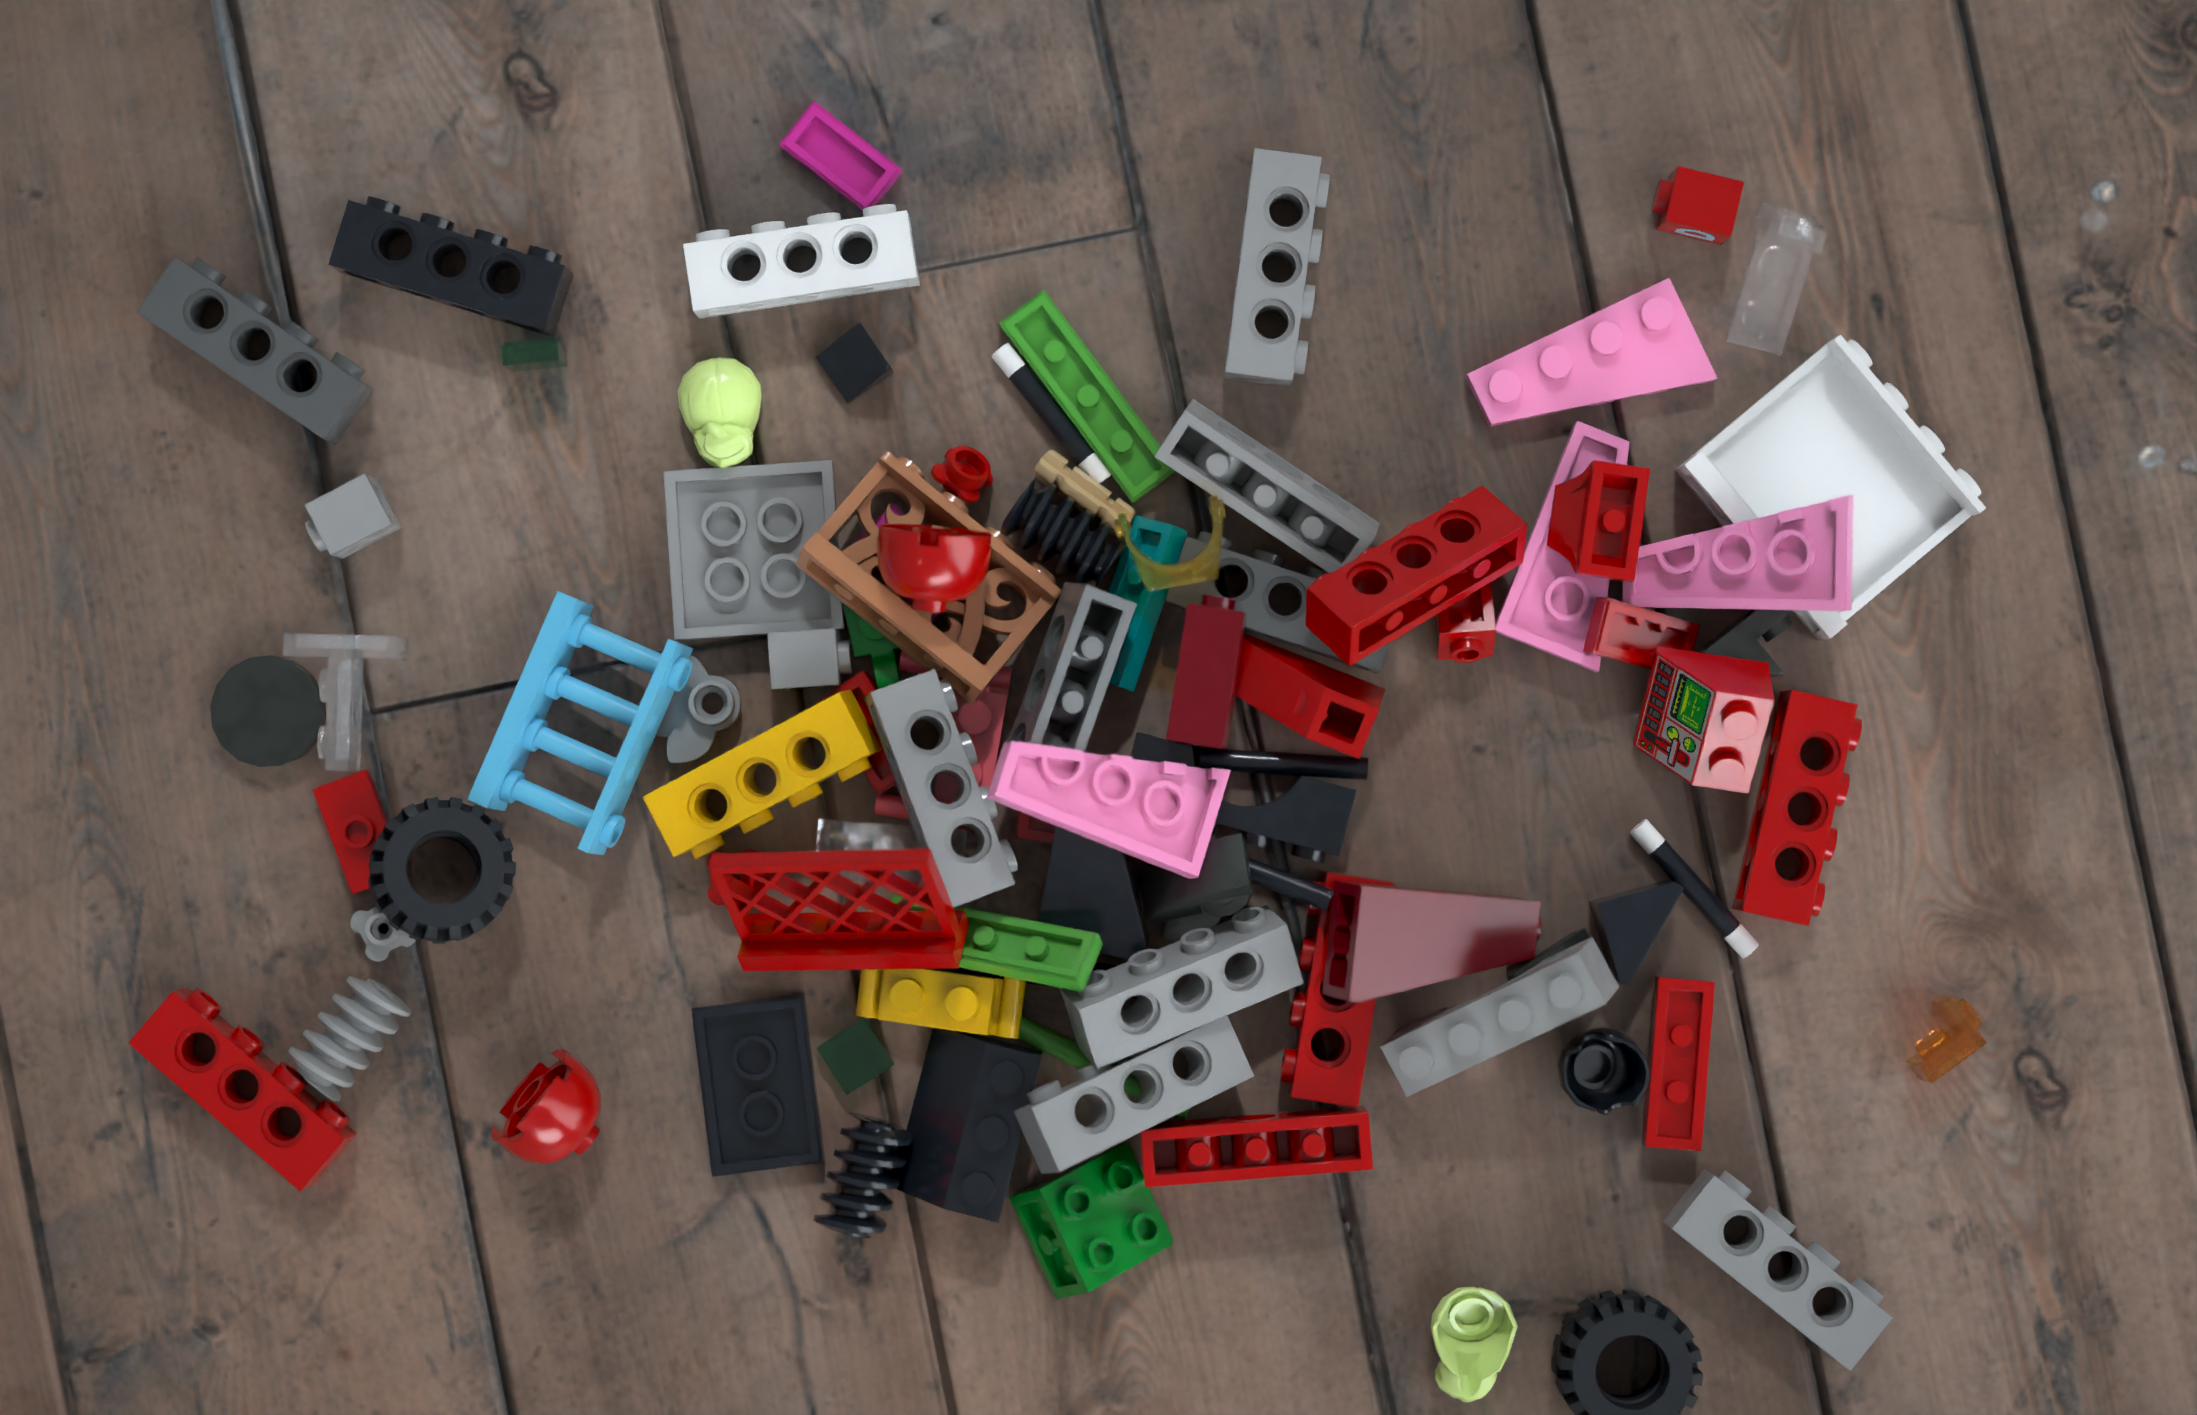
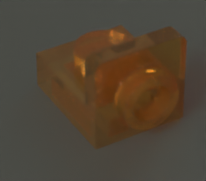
M1940 995L1932 1001L1933 1005L1950 1026V1029L1945 1032L1942 1027L1937 1028L1925 1035L1914 1045L1918 1053L1906 1062L1920 1080L1930 1083L1935 1082L1987 1043L1977 1030L1983 1026L1982 1020L1963 998L1956 1002L1951 996Z

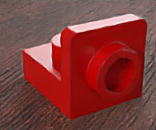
M1488 583L1435 615L1438 634L1436 651L1439 660L1452 659L1458 663H1471L1480 660L1482 657L1493 655L1496 623L1491 583Z

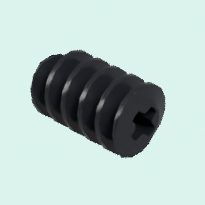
M1036 476L1007 514L1000 532L1007 537L1022 528L1019 546L1022 549L1026 550L1040 541L1041 545L1037 556L1040 562L1044 563L1058 554L1059 559L1055 570L1058 575L1063 576L1076 567L1078 570L1074 583L1089 584L1095 581L1096 588L1129 543L1130 538L1124 535L1112 544H1109L1107 539L1111 525L1108 522L1091 531L1089 525L1093 512L1087 509L1073 518L1070 514L1075 499L1072 496H1068L1055 505L1052 500L1056 485L1050 483L1037 492L1034 489Z
M849 1112L850 1115L860 1121L859 1127L841 1128L840 1134L854 1143L852 1149L834 1150L833 1154L847 1165L846 1170L828 1171L826 1176L840 1186L839 1192L821 1193L820 1196L822 1201L834 1209L832 1214L814 1215L813 1221L823 1227L846 1235L871 1238L868 1234L882 1233L887 1226L885 1220L874 1212L889 1211L894 1203L881 1190L896 1189L900 1183L899 1178L887 1168L903 1167L907 1161L905 1155L894 1148V1146L910 1145L914 1137L910 1132L894 1123L864 1114Z

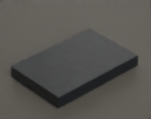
M805 993L693 1007L691 1010L712 1177L824 1163L825 1152Z

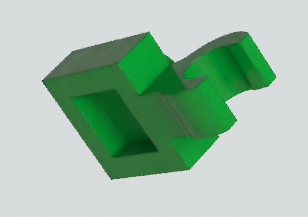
M843 603L854 657L860 659L872 656L878 689L900 682L901 676L895 655V650L900 648Z

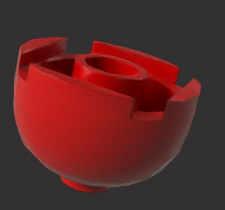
M881 524L877 536L878 567L885 583L896 594L913 599L912 609L927 612H946L947 601L961 600L969 597L979 589L985 579L991 559L992 534L957 527H950V530L932 528V525Z
M557 1049L551 1053L559 1061L555 1062L550 1068H547L541 1062L532 1068L517 1085L499 1112L508 1119L503 1130L500 1131L494 1125L492 1127V1140L507 1152L523 1161L549 1164L562 1160L572 1151L577 1155H581L592 1145L599 1134L600 1128L595 1125V1122L601 1110L600 1090L592 1073L565 1049Z

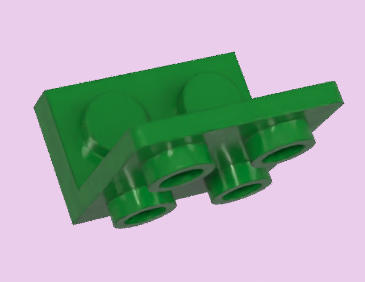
M1127 1143L1119 1144L1053 1181L1024 1188L1009 1197L1056 1299L1089 1293L1166 1249L1173 1243V1238L1149 1187L1145 1188L1144 1176Z

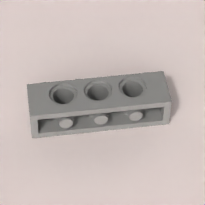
M1254 148L1223 379L1290 387L1294 373L1304 374L1308 341L1298 340L1301 318L1311 319L1316 287L1315 285L1305 284L1308 262H1319L1323 230L1313 229L1315 207H1326L1330 174L1320 173L1322 157ZM1279 201H1289L1298 208L1300 220L1290 227L1279 226L1270 216V207ZM1272 256L1284 257L1292 265L1293 276L1286 282H1272L1264 275L1262 263ZM1266 311L1276 312L1283 317L1286 323V332L1278 338H1265L1257 331L1255 318Z
M1194 399L1185 409L1154 456L1328 573H1332L1356 559L1369 547L1376 537L1380 525L1378 521Z
M933 669L872 691L864 697L919 847L920 849H931L953 908L1014 885L1015 882L1011 873L1018 870L1016 858L1008 840H998L991 819L998 817L997 808L993 800L986 798L989 788L986 785L979 787L971 767L978 764L976 751L968 733L963 732L959 734L951 713L958 710V705L949 681L946 678L939 681L937 673ZM916 720H927L936 727L938 742L932 750L920 749L913 743L910 731L912 724ZM937 773L949 774L957 783L958 794L951 804L937 801L931 793V781ZM958 826L970 828L977 836V850L970 858L961 857L952 849L951 835Z
M1265 905L1263 907L1242 909L1236 912L1231 920L1214 927L1197 928L1188 931L1181 937L1180 941L1158 950L1146 949L1132 955L1128 962L1109 970L1092 971L1084 992L1064 988L1060 990L1078 1048L1094 1064L1095 1068L1099 1069L1303 984V979L1288 925ZM1240 952L1237 961L1225 968L1228 959ZM1189 974L1182 986L1173 989L1175 982L1181 976ZM1137 995V999L1131 1007L1121 1010L1122 1005L1128 998Z
M1226 1015L1099 1069H1096L1094 1064L1088 1063L1076 1070L1080 1079L1063 1088L1059 1081L1055 1080L1027 1093L1030 1103L1015 1110L1014 1113L1041 1174L1056 1173L1254 1077V1074L1229 1017ZM1177 1051H1180L1188 1061V1073L1184 1079L1178 1077L1173 1069L1172 1061ZM1129 1074L1138 1080L1141 1088L1139 1099L1135 1103L1131 1102L1124 1092V1082ZM1080 1097L1087 1100L1092 1108V1119L1087 1127L1082 1126L1075 1116V1105Z
M1704 1169L1663 1222L1841 1365L1851 1371L1892 1320V1317L1879 1307L1885 1297L1858 1276L1851 1284L1834 1271L1841 1262L1814 1241H1812L1807 1249L1790 1236L1796 1226L1771 1206H1768L1763 1213L1758 1211L1746 1201L1752 1191L1726 1170L1717 1178ZM1734 1216H1745L1749 1226L1747 1235L1737 1243H1727L1723 1236L1726 1222ZM1780 1251H1789L1792 1256L1791 1270L1784 1277L1771 1278L1768 1273L1769 1260ZM1824 1287H1834L1836 1302L1833 1308L1826 1313H1815L1812 1301L1816 1292Z

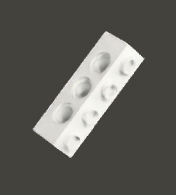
M883 204L864 208L862 210L863 217L841 220L840 213H822L808 217V225L785 228V222L770 221L751 226L752 234L730 237L729 230L725 229L696 234L697 242L683 244L693 312L700 319L918 286L920 282L907 210L897 212L896 205ZM853 238H864L871 242L873 247L870 257L861 264H851L842 258L844 245ZM808 246L814 249L817 254L814 266L802 273L793 272L788 269L787 258L789 253L796 247ZM746 254L757 256L760 259L761 267L759 273L753 279L739 281L732 277V265L738 257Z

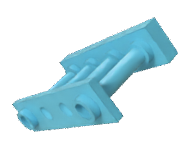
M557 591L467 800L485 808L505 811L508 803L512 804L517 800L584 830V835L577 849L586 853L604 855L607 847H614L623 832L625 817L621 816L673 694L675 691L680 692L690 677L693 662L689 660L693 648L668 639L662 654L594 625L593 619L590 617L593 605ZM583 645L652 674L640 705L638 706L570 676L571 672L567 667L575 648H581ZM566 698L630 726L617 758L548 728V722L545 718L553 699ZM539 748L607 778L595 809L593 810L526 780V774L522 771L530 752H535Z

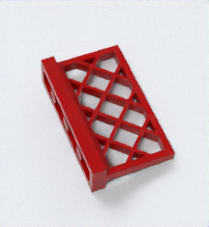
M930 848L718 853L711 855L708 864L709 871L742 941L737 958L743 971L958 969L969 929V922L964 910L953 909ZM895 870H919L922 880L916 885L893 872ZM840 871H854L868 878V880L861 886L838 873ZM799 872L814 881L807 887L784 874ZM732 874H747L760 881V883L753 888L734 878ZM881 885L904 898L898 904H895L874 893V891ZM826 886L849 898V900L844 905H841L819 892ZM770 888H773L795 901L790 906H787L766 895ZM915 904L926 909L923 911H909ZM860 905L871 910L870 912H854ZM808 906L817 911V913H801V911ZM754 907L764 912V914H750L749 910Z

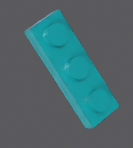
M1134 515L1127 536L1130 538L1129 543L1121 554L1108 593L1134 602L1137 605L1109 684L1134 692L1188 531L1171 524Z

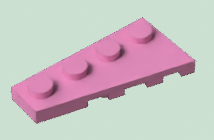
M1670 278L1478 368L1465 376L1489 427L1559 413L1564 410L1663 392L1673 388L1712 382L1718 379Z
M1579 421L1574 423L1526 543L1523 563L1516 568L1495 621L1496 633L1594 672H1599L1601 656L1583 652L1596 597H1608L1610 579L1575 574L1570 561L1547 546L1555 485L1567 482L1582 474L1593 460L1627 465L1629 441Z
M1847 495L1765 517L1640 546L1635 581H1623V602L1638 607L1851 611L1854 495Z
M1010 741L1003 744L986 798L1191 879L1199 877L1231 770L1197 768L1181 763L1166 761L1159 763L1137 760L1129 756L1084 753L1082 750Z

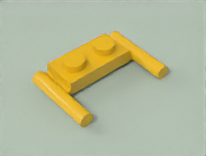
M934 969L861 970L855 1015L877 1018L883 1021L1019 1039L1026 981L1005 976L1004 979Z

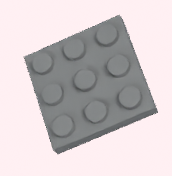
M833 460L733 466L725 469L718 467L663 471L674 640L767 635L769 632L828 628L845 629L843 602L796 566L802 547L837 510ZM838 534L831 544L840 550Z

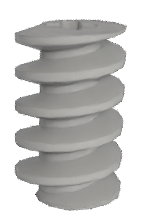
M349 976L346 982L355 994L352 999L335 993L332 996V1000L340 1011L338 1016L336 1017L320 1011L317 1015L326 1029L324 1033L320 1034L309 1029H305L302 1033L311 1046L310 1050L307 1052L293 1046L288 1050V1053L296 1063L295 1068L304 1079L334 1101H340L341 1099L340 1091L336 1085L351 1087L356 1080L350 1067L364 1070L368 1067L370 1059L364 1049L380 1052L384 1047L385 1043L378 1031L386 1034H395L398 1030L399 1025L392 1013L409 1017L412 1012L399 996L374 979L368 978L366 981Z

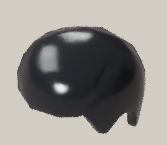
M1593 1028L1578 1034L1566 1044V1048L1561 1051L1557 1063L1560 1086L1574 1104L1593 1112L1597 1111L1603 1115H1607L1610 1111L1625 1105H1637L1651 1081L1649 1062L1632 1038L1616 1029Z

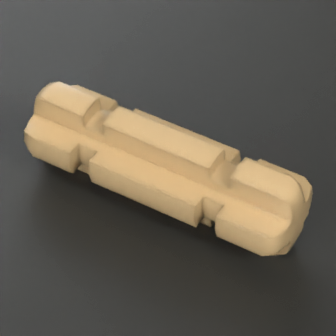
M1049 450L1034 468V477L1037 476L1036 479L1046 486L1054 483L1059 488L1057 494L1065 499L1068 496H1072L1075 499L1073 506L1084 512L1090 509L1093 512L1091 519L1097 516L1102 520L1099 525L1108 522L1111 525L1110 533L1119 536L1123 533L1134 518V508L1120 498L1116 501L1109 497L1112 493L1078 467L1075 466L1073 470L1067 466L1069 461L1056 451Z

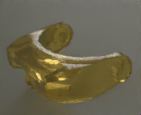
M1217 495L1209 497V511L1213 517L1211 538L1205 549L1195 558L1180 564H1161L1143 554L1133 542L1130 533L1131 524L1128 522L1127 514H1118L1119 519L1114 520L1117 538H1125L1136 570L1148 592L1218 579L1221 563L1223 520L1226 517L1223 499L1218 500Z

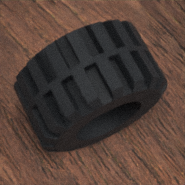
M438 797L427 798L424 802L416 805L412 803L403 808L397 816L392 817L377 838L368 864L369 890L373 892L374 904L379 913L383 912L389 919L388 924L397 931L400 929L409 934V938L417 941L422 939L433 941V944H445L447 941L466 939L474 933L481 931L494 920L510 898L514 887L512 886L513 877L516 875V862H513L511 854L514 850L511 840L504 837L501 831L503 826L496 818L491 820L484 814L486 809L477 804H474L472 807L462 803L463 799L450 797L449 800H438ZM429 839H451L462 845L470 853L476 869L474 883L469 892L455 902L448 904L429 902L419 896L409 882L407 874L409 858L421 843Z
M1623 1289V1294L1615 1295L1611 1290L1599 1293L1600 1299L1591 1302L1586 1298L1580 1302L1578 1306L1581 1308V1311L1574 1317L1568 1313L1561 1322L1565 1326V1330L1562 1336L1555 1335L1552 1346L1557 1351L1556 1357L1551 1358V1366L1557 1378V1381H1555L1557 1389L1575 1415H1681L1680 1413L1686 1405L1692 1409L1694 1408L1698 1397L1693 1393L1695 1385L1702 1386L1703 1373L1698 1369L1697 1362L1702 1361L1701 1352L1692 1340L1694 1335L1690 1329L1659 1300L1649 1295H1646V1297L1641 1296L1633 1290ZM1639 1335L1647 1338L1654 1345L1657 1355L1656 1368L1650 1381L1640 1390L1628 1395H1613L1605 1392L1597 1383L1595 1374L1596 1363L1602 1350L1611 1341L1622 1336Z

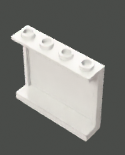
M1841 334L1828 341L1675 469L1722 526L1765 517L1847 495H1854L1852 610H1793L1818 641L1831 639L1848 625L1846 620L1969 517L1980 514L1986 509L1984 504L1978 499V496L1981 495V490L1974 479L1964 470L1958 469L1955 471L1941 455L1945 451V447L1936 434L1924 425L1919 428L1905 412L1909 405L1904 396L1892 384L1886 382L1883 385L1869 369L1873 363L1867 352L1852 339L1846 342Z

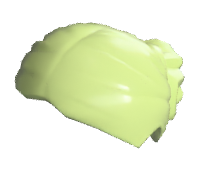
M718 357L698 362L683 375L678 388L680 412L686 426L694 436V444L699 455L709 465L724 469L732 465H738L752 454L753 432L759 419L762 400L761 385L752 370L734 358Z
M1481 1287L1457 1288L1443 1297L1432 1313L1431 1333L1435 1349L1440 1357L1435 1370V1379L1442 1391L1463 1402L1481 1399L1491 1390L1496 1381L1497 1373L1501 1371L1509 1356L1518 1326L1510 1304L1495 1291Z

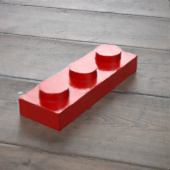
M1655 976L1648 1060L1651 1081L1646 1089L1642 1145L1645 1147L1702 1151L1715 982Z

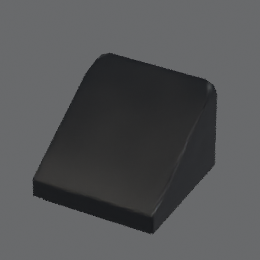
M860 322L816 357L847 404L894 373Z

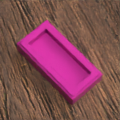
M814 100L779 144L781 149L861 211L864 208L878 205L903 173L900 167Z

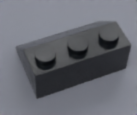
M933 1028L906 1129L914 1138L910 1145L902 1146L901 1153L905 1155L907 1161L903 1167L896 1168L895 1175L900 1180L896 1190L946 1210L999 1223L1022 1134V1129L1014 1111L1030 1103L1027 1093L1034 1088L1043 1051L978 1034Z

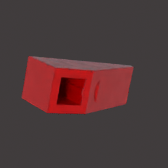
M1244 633L1236 696L1303 737L1359 759L1379 712L1386 689Z

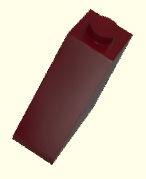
M1202 595L1201 605L1187 604L1166 740L1228 749L1247 617L1245 612L1235 610L1236 600Z

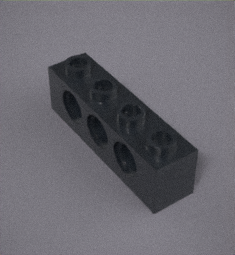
M368 196L366 205L348 200L328 265L342 274L554 338L573 277V273L565 265L560 264L562 258L560 254L529 245L527 254L506 248L507 238L480 229L475 230L473 237L453 232L455 223L428 213H422L419 221L399 215L400 206L379 198ZM398 235H410L412 249L409 255L402 260L391 261L388 256V246L391 240ZM452 251H463L466 255L464 270L455 277H444L441 271L443 258ZM506 267L518 268L520 282L517 288L507 294L497 293L494 281L499 271Z

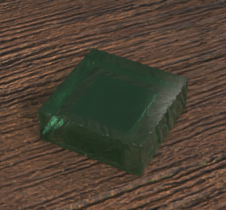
M555 338L508 342L501 346L502 365L511 372L568 367L566 347Z
M866 1017L859 1019L817 1047L820 1055L846 1095L895 1064Z

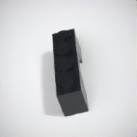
M1140 732L1136 733L1130 755L1133 759L1159 763L1164 761L1196 767L1192 746ZM1298 776L1282 795L1262 805L1238 806L1222 800L1212 834H1215L1217 824L1239 829L1238 833L1242 834L1245 843L1269 849L1272 838L1294 844L1291 855L1324 863L1326 853L1340 856L1357 790L1305 776Z

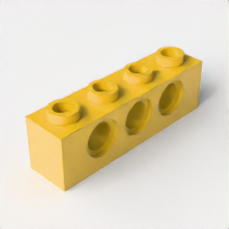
M847 690L829 697L643 796V799L673 857L691 851L696 860L725 845L721 834L737 826H740L743 833L746 834L773 820L774 817L770 809L789 800L792 808H795L819 796L823 792L818 783L833 775L838 774L841 782H845L870 769L872 766L868 757L881 751L882 748L851 690ZM809 737L818 739L826 751L825 761L819 768L808 764L803 756V745ZM760 763L767 764L775 772L776 786L771 793L763 792L755 783L754 773ZM711 789L718 790L726 798L727 812L722 819L711 815L706 807V797Z

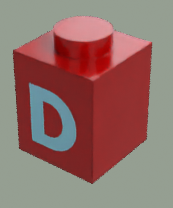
M1678 166L1669 175L1668 181L1660 179L1657 184L1651 212L1660 214L1656 230L1722 245L1732 236L1744 182Z

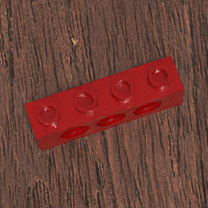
M1481 485L1463 497H1456L1450 500L1442 509L1420 522H1413L1407 525L1399 534L1377 547L1364 550L1356 559L1336 571L1318 577L1312 585L1307 587L1305 626L1350 667L1522 564L1527 523Z
M1796 690L1780 691L1732 909L1809 926L1811 915L1816 917L1819 915L1825 896V884L1819 883L1823 860L1829 862L1832 859L1837 843V829L1831 828L1835 806H1842L1844 804L1849 789L1850 775L1843 773L1848 751H1855L1862 730V720L1855 718L1858 704ZM1809 738L1819 741L1824 749L1823 762L1814 770L1807 768L1800 758V749ZM1798 793L1806 795L1812 804L1810 818L1801 825L1794 823L1788 814L1789 801ZM1791 848L1799 857L1800 867L1795 876L1785 880L1777 873L1775 862L1782 850Z
M1323 871L1322 882L1312 881L1330 889H1334V880L1395 885V883L1390 881ZM1308 905L1307 914L1316 916L1313 938L1303 936L1298 965L1300 970L1307 971L1304 994L1296 992L1293 994L1289 1026L1298 1027L1295 1049L1285 1048L1280 1082L1289 1083L1288 1093L1294 1098L1359 1108L1376 998L1362 1002L1342 1000L1337 1003H1330L1322 998L1320 984L1324 978L1331 910L1327 912ZM1323 1028L1335 1029L1341 1036V1047L1330 1058L1317 1057L1311 1050V1040L1314 1034Z
M189 988L172 991L128 1044L297 1190L302 1191L312 1186L356 1136L357 1133L347 1126L350 1121L349 1116L332 1101L323 1099L320 1102L304 1088L308 1082L295 1068L285 1062L277 1065L262 1052L265 1044L256 1034L242 1025H238L235 1029L219 1015L222 1011L221 1005L205 991L196 988L193 992ZM200 1032L210 1036L215 1043V1055L209 1063L200 1060L194 1052V1040ZM242 1069L250 1071L257 1078L259 1088L254 1099L243 1097L237 1090L236 1078ZM283 1107H290L300 1115L302 1125L297 1136L286 1134L279 1126L278 1116Z
M1359 1106V1108L1342 1107L1164 1121L1140 1132L1145 1188L1373 1170L1369 1112L1364 1106Z

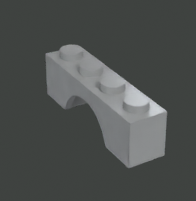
M1590 937L1542 960L1523 974L1475 999L1454 1007H1444L1396 1030L1380 1048L1408 1097L1605 1005L1619 986L1593 937Z

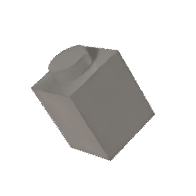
M365 473L304 505L311 517V520L305 522V526L317 549L320 552L328 550L331 556L342 559L402 528L377 478Z
M836 628L767 633L772 690L838 687L843 684V674L852 673L850 640H840V630Z

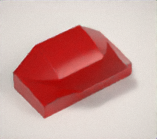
M1593 460L1582 474L1567 482L1555 485L1547 546L1570 561L1575 574L1624 582L1635 581L1650 468Z

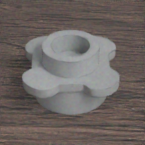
M377 907L369 911L359 910L355 912L351 918V928L354 932L360 933L366 943V956L372 961L380 962L387 959L390 951L400 946H411L416 940L409 938V934L400 929L397 931L388 924L389 919L383 912L380 914ZM382 923H386L389 926V931L386 934L381 933L379 930V926Z

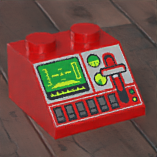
M1656 646L1633 736V746L1693 786L1749 793L1774 703L1769 663Z

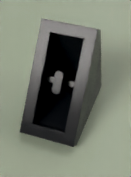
M1664 880L1589 901L1606 963L1617 982L1626 986L1631 984L1684 889L1683 886L1673 881Z

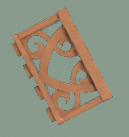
M886 451L819 531L815 532L802 547L796 566L927 671L935 669L938 679L943 680L946 678L953 691L972 706L1059 599L1062 590L1056 586L1054 576L1045 567L1035 562L1028 563L1012 550L1010 541L1001 532L992 527L984 528L968 515L967 507L960 499L949 492L940 493L926 482L923 472L915 463L902 456L896 458L893 454ZM893 492L909 506V512L906 515L899 516L892 512L888 504L885 510L886 524H922L925 518L933 524L932 528L950 530V527H957L992 534L991 559L988 567L990 571L987 572L979 589L965 598L964 604L956 600L947 601L946 613L962 618V624L948 617L947 621L949 622L950 629L947 632H941L931 624V616L936 612L912 609L901 600L902 595L896 594L887 584H881L871 576V571L879 568L877 561V536L879 528L872 518L870 504L873 497L879 493ZM857 514L860 525L868 537L840 551L831 543ZM1008 584L1024 597L1025 610L1019 618L1003 621L984 614L985 606L997 610L1007 607L1012 602L999 598L997 586ZM982 628L992 633L1008 635V638L985 666L972 656Z

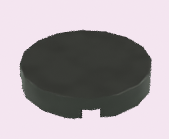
M274 655L250 657L231 667L217 683L210 704L212 728L221 746L239 761L258 767L286 765L305 756L320 739L326 720L325 703H323V695L319 690L321 688L315 677L298 662Z

